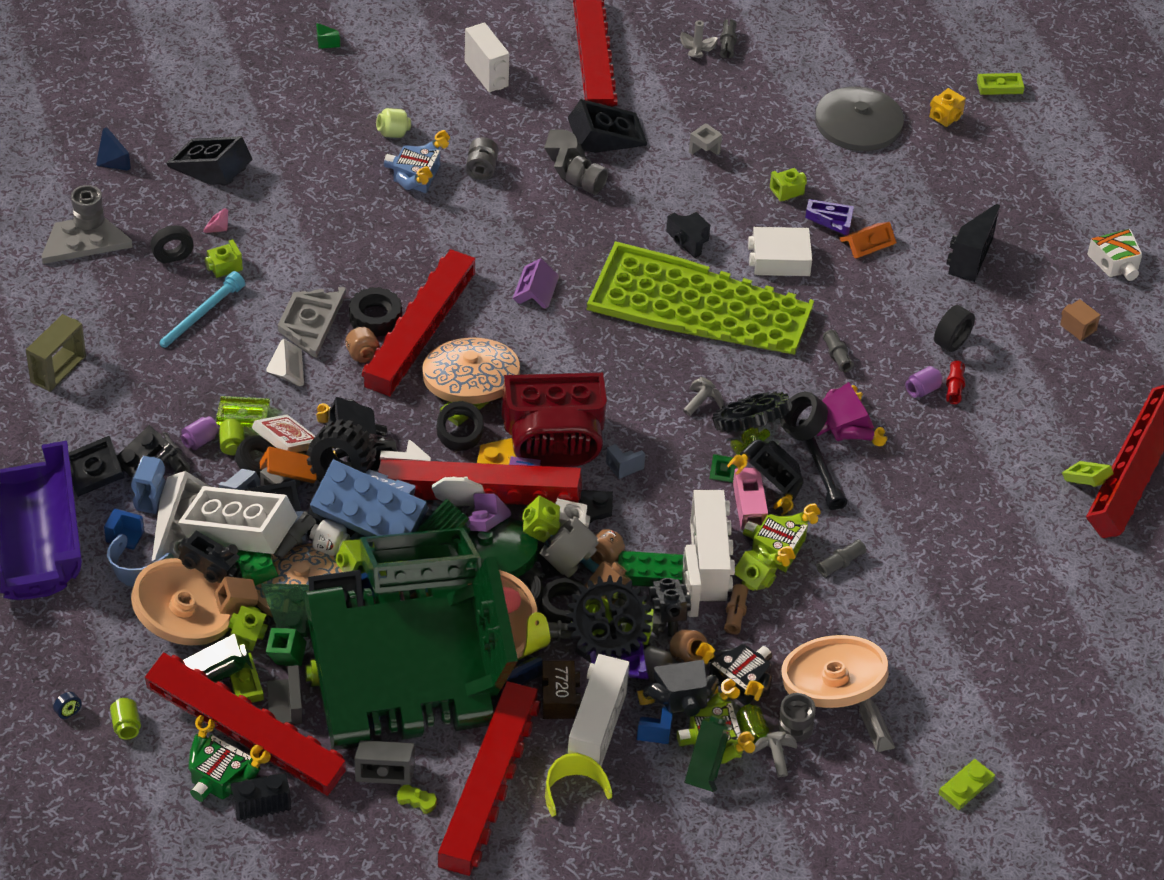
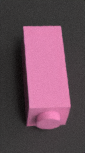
M744 468L740 474L735 475L738 470L735 469L733 487L741 530H744L748 521L761 526L768 515L761 473L756 468Z

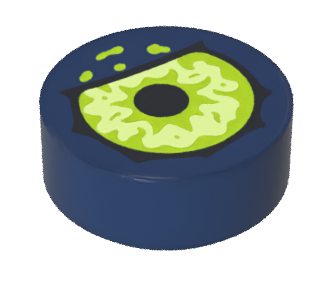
M66 692L56 699L53 710L61 719H67L78 713L82 701L74 692Z

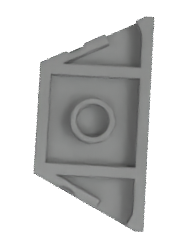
M105 217L101 226L91 230L79 228L75 225L74 219L56 222L42 253V263L46 264L132 248V240Z
M338 287V292L324 293V289L311 292H293L278 323V332L313 357H317L346 296V288Z

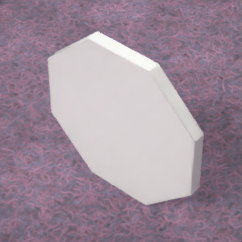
M444 477L432 485V490L437 499L441 501L448 499L455 506H474V493H485L481 484L469 480L468 477Z

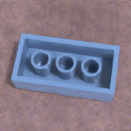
M334 459L310 503L313 513L342 524L346 528L366 537L416 532L428 511L426 501Z

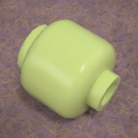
M385 108L377 116L376 127L384 137L402 138L411 128V119L407 117V113L402 109Z

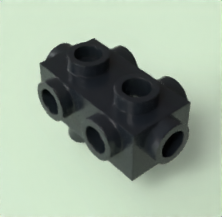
M196 530L190 538L185 537L178 547L180 551L178 559L182 560V564L187 569L195 568L202 572L209 582L215 583L217 581L221 583L224 577L235 578L239 572L237 564L240 556L236 554L238 548L234 544L225 548Z
M663 578L660 581H653V586L649 587V600L653 603L654 614L658 613L661 623L667 622L668 636H674L678 632V621H687V611H691L690 595H687L686 584H680L679 579Z

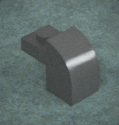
M550 129L544 149L551 160L556 161L554 168L561 179L566 180L567 169L572 160L578 155L585 158V152L572 132Z

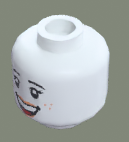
M324 519L319 525L315 524L313 526L310 539H313V548L315 550L335 556L342 542L349 540L350 535L347 534V528L344 525Z

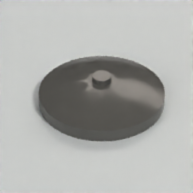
M844 87L829 92L819 101L815 113V123L819 132L837 146L855 151H873L887 147L899 138L903 129L904 116L897 102L878 90L866 87Z

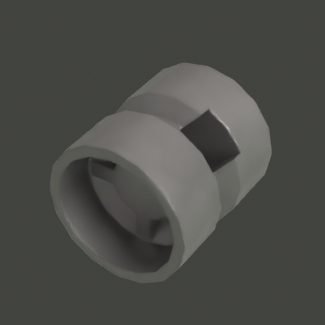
M481 137L471 142L465 170L471 178L488 180L493 176L499 147L493 140Z
M579 155L572 160L566 173V181L577 187L582 186L583 190L597 195L602 190L608 178L607 168L596 163L592 164L590 160Z
M83 185L74 189L71 193V202L75 225L85 230L101 226L104 222V210L100 189L92 185Z
M791 693L782 700L779 730L793 736L796 742L807 740L813 733L816 707L811 697L802 693Z

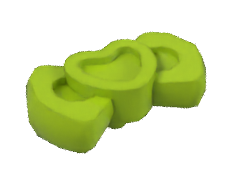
M403 785L397 791V801L400 805L410 804L413 808H420L424 814H428L436 808L437 798L434 793L421 791L411 785Z

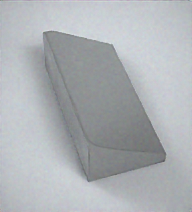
M871 698L862 701L859 713L875 750L881 752L894 749L895 745L878 706Z

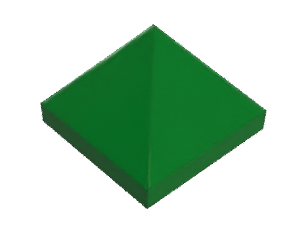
M713 454L709 479L733 483L734 472L737 466L732 464L728 468L727 465L734 457Z

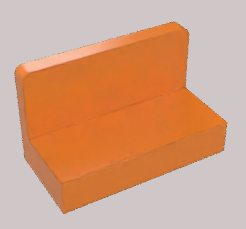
M890 221L877 223L849 235L839 237L841 242L849 241L854 258L862 257L897 243Z
M269 446L260 460V469L263 470L267 467V472L270 474L309 483H315L317 480V474H312L310 471L312 465L307 464L308 455Z

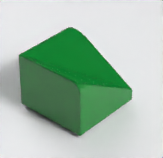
M316 23L318 48L340 47L339 32Z

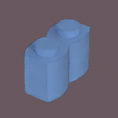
M147 456L141 458L131 482L132 490L135 493L133 504L137 511L157 513L160 497L166 483L163 477L165 466L161 459Z

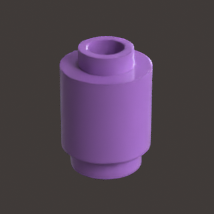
M928 366L909 377L905 383L906 390L914 398L923 397L941 387L942 375L939 370Z
M210 416L206 418L201 417L182 429L181 441L185 447L197 450L215 439L216 434L219 433L218 425Z

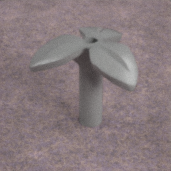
M701 20L695 22L694 38L684 32H681L680 35L682 45L687 49H692L688 52V55L695 58L703 57L704 55L701 50L711 51L718 41L717 37L702 41L704 22Z
M700 377L690 386L691 390L699 392L683 409L684 413L691 416L703 401L710 396L714 398L719 408L722 409L724 402L721 393L714 388L715 385L710 380Z
M780 731L760 738L755 743V750L751 754L753 755L769 746L772 750L777 777L788 776L782 746L797 748L796 739L790 734Z

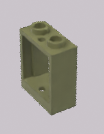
M62 314L26 348L31 383L51 392L86 357L82 323ZM61 346H63V347L52 357V355H53Z

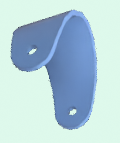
M120 534L109 545L107 558L118 580L127 586L133 587L137 576L145 567L128 569L116 565L127 545V536ZM166 553L159 560L174 558L171 553Z

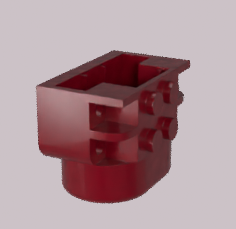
M603 372L504 375L502 419H504L505 431L512 435L513 451L516 457L541 460L540 466L575 467L591 462L600 454L603 447L602 431L605 424L607 403Z

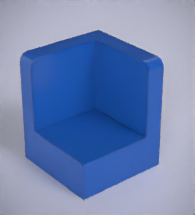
M115 508L104 525L105 541L111 544L116 537L123 534L127 536L125 548L132 550L136 548L145 532L141 515Z
M663 706L661 719L640 717L637 740L669 744L673 713Z

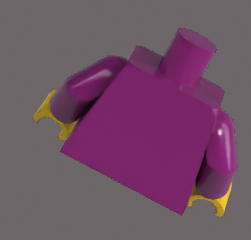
M849 382L839 389H830L822 400L828 410L827 421L823 429L817 434V437L830 430L836 441L860 439L872 441L876 446L885 445L888 439L884 436L885 429L878 427L874 432V426L869 414L861 403L863 393H857L858 388L855 385L851 386Z

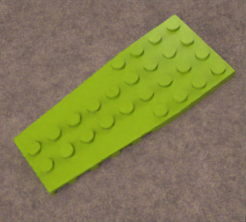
M615 241L587 302V310L654 328L795 355L811 315L814 300L810 299L809 303L795 299L796 294L790 292L785 296L775 293L774 287L768 285L763 289L752 285V280L743 278L741 282L730 278L731 274L724 271L716 274L709 271L710 267L696 262Z

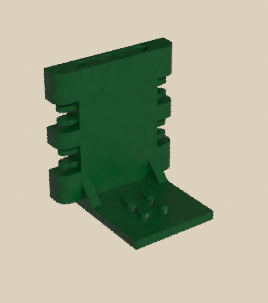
M496 556L485 557L472 584L427 588L429 597L426 595L425 588L416 589L418 598L410 599L409 590L400 591L401 601L399 591L374 592L376 602L374 604L372 591L370 588L364 589L363 593L366 606L358 607L355 592L347 591L349 608H347L342 587L305 592L304 601L331 748L333 750L358 747L361 740L370 741L368 718L371 720L373 734L381 735L380 716H387L388 728L391 733H394L398 730L397 714L402 740L422 737L424 734L422 710L426 725L432 727L435 722L432 708L440 707L441 720L444 725L450 724L449 706L451 707L455 731L489 726L493 717L491 699H495L518 662Z

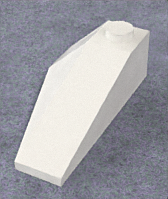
M186 471L167 477L159 502L152 555L153 562L159 560L166 553H171L174 558H179L180 551L178 547L186 536L178 522L202 487H211Z

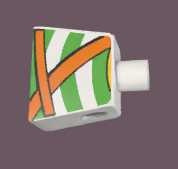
M1130 229L1091 238L1087 254L1109 277L1123 274L1128 281L1138 277L1142 252Z

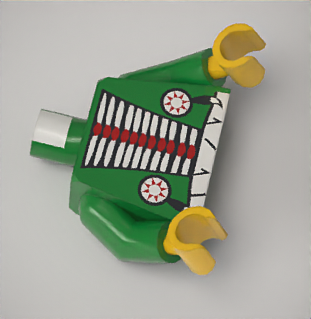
M200 715L195 721L199 733L194 736L189 755L188 769L191 772L192 783L195 784L190 793L199 802H203L210 793L224 800L231 794L230 783L255 779L261 770L260 764L270 761L271 756L268 751H264L259 758V753L262 751V746L260 745L253 746L250 755L213 735H210L209 738L206 737L207 733L215 728V723L212 719H209L207 727L203 728L204 716Z

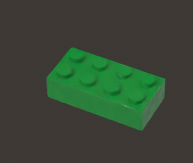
M238 550L236 553L240 556L239 566L242 577L244 579H253L255 586L279 576L272 554Z
M622 551L619 554L618 564L627 570L625 575L632 580V586L651 587L653 586V581H660L663 578L679 579L680 584H682L683 555Z

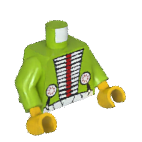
M809 504L805 507L804 512L793 516L770 514L767 515L761 526L748 521L743 530V535L753 539L752 550L770 556L773 559L772 564L786 572L806 540L808 521L811 524H816L819 519L817 515H820L821 511L816 504Z
M732 679L724 680L721 684L723 692H718L707 701L705 708L700 709L696 716L690 717L689 729L677 731L679 746L693 744L695 746L703 719L706 717L710 718L711 715L727 719L726 724L732 725V728L727 731L730 734L721 764H725L734 758L742 757L743 750L746 753H752L756 747L752 742L755 738L750 732H740L731 701L727 702L728 697L736 699L740 695V690L734 687L736 683Z

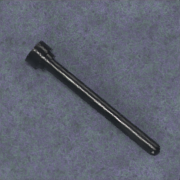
M801 419L799 425L804 423L806 419ZM815 437L805 440L827 490L825 500L829 509H843L847 505V498L842 490L836 488Z

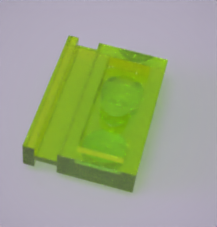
M221 396L216 423L221 425L224 420L232 418L237 419L243 427L252 428L255 420L268 418L270 398Z

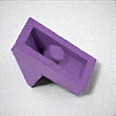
M474 493L475 511L468 517L471 523L468 527H470V531L487 532L510 517L511 512L497 495Z

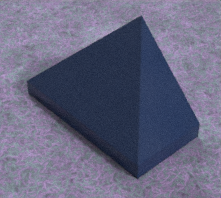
M107 127L103 128L96 165L126 171L131 169L129 152Z
M539 656L517 662L506 682L524 685L541 676L543 659ZM506 682L503 685L501 691L499 692L497 698L501 697Z

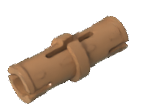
M735 584L733 586L731 600L726 606L728 614L724 630L729 634L740 633L742 618L747 612L745 604L749 589L743 584ZM738 604L737 613L735 614L736 605Z

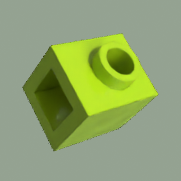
M360 539L342 542L335 559L342 572L361 570V574L365 573L361 563Z

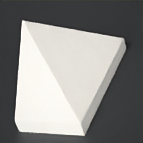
M286 339L281 340L267 367V372L295 385L303 386L302 349Z

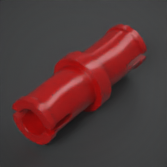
M953 361L950 364V373L946 379V386L948 388L946 400L947 402L950 401V404H958L962 400V389L965 387V364L961 365V361Z

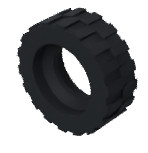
M370 287L369 289L360 290L350 300L349 320L352 323V327L354 329L366 327L376 337L385 336L388 332H392L397 319L402 317L401 300L397 297V294L392 293L389 289ZM379 306L386 308L387 315L378 318L368 317L364 315V310L368 307Z

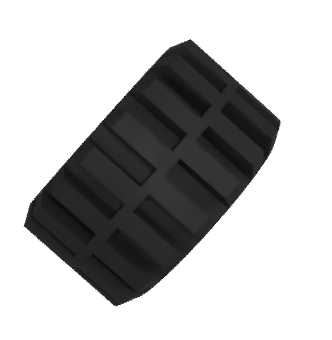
M343 419L337 420L335 423L331 421L311 441L310 447L307 450V455L309 456L307 464L312 465L310 471L312 474H317L318 477L316 479L319 482L323 480L333 459L363 473L372 468L376 460L374 458L376 449L373 448L375 442L373 439L370 440L368 438L370 436L368 431L364 432L361 430V425L355 426L353 421L350 420L344 423ZM332 447L344 450L349 455L351 462L339 459L334 454Z

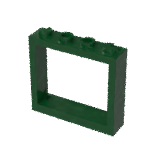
M464 528L360 537L361 563L375 593L472 584L481 567V557ZM460 533V540L452 539V534ZM368 542H373V547H370ZM386 570V576H381L379 571Z

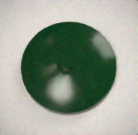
M509 517L487 532L469 531L467 533L481 557V565L485 557L496 556L499 570L512 574L517 578L530 570L539 556L538 539L523 532L524 522Z

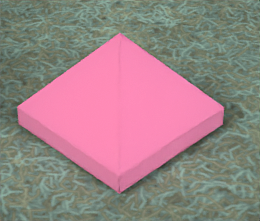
M222 209L215 214L203 229V232L227 231L228 209Z

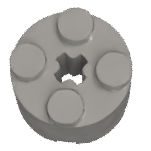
M574 516L572 521L569 519L550 538L551 546L548 548L544 545L540 554L559 573L565 574L569 578L579 568L577 564L583 558L588 560L596 552L597 549L595 547L599 543L598 537Z

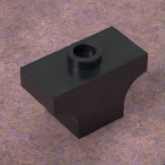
M675 212L668 215L666 232L674 239L675 243L678 246H682L694 258L702 255L703 243L709 241L711 225L697 212L688 216H681Z

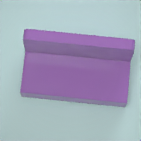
M542 258L524 266L513 299L521 304L533 298L542 308L549 307L559 275Z

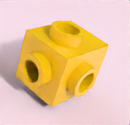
M947 88L931 100L929 117L948 127L954 121H958L963 115L966 98Z

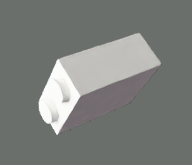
M485 22L466 28L465 63L488 92L507 87L509 82V52Z
M753 228V236L748 237V250L753 252L749 255V266L754 267V275L810 276L812 253L809 228Z

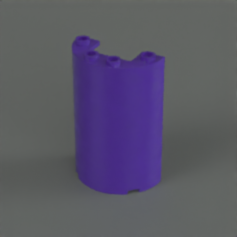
M67 440L43 444L42 450L45 462L0 469V593L3 594V598L25 600L53 595L66 588L67 582L72 578L76 579L81 570L82 559Z

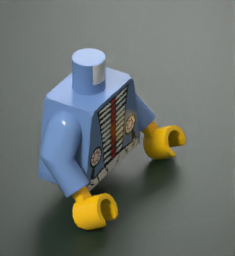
M441 130L435 135V140L424 146H403L399 156L390 154L385 156L384 167L394 169V182L400 184L405 190L415 189L427 193L440 167V147L443 149L448 147L450 136L445 130Z

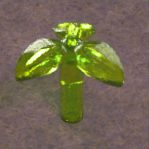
M753 427L749 428L741 435L743 443L734 439L730 442L731 448L737 455H740L754 440L765 441L770 437V432L768 429H763L759 432L758 427L756 429Z

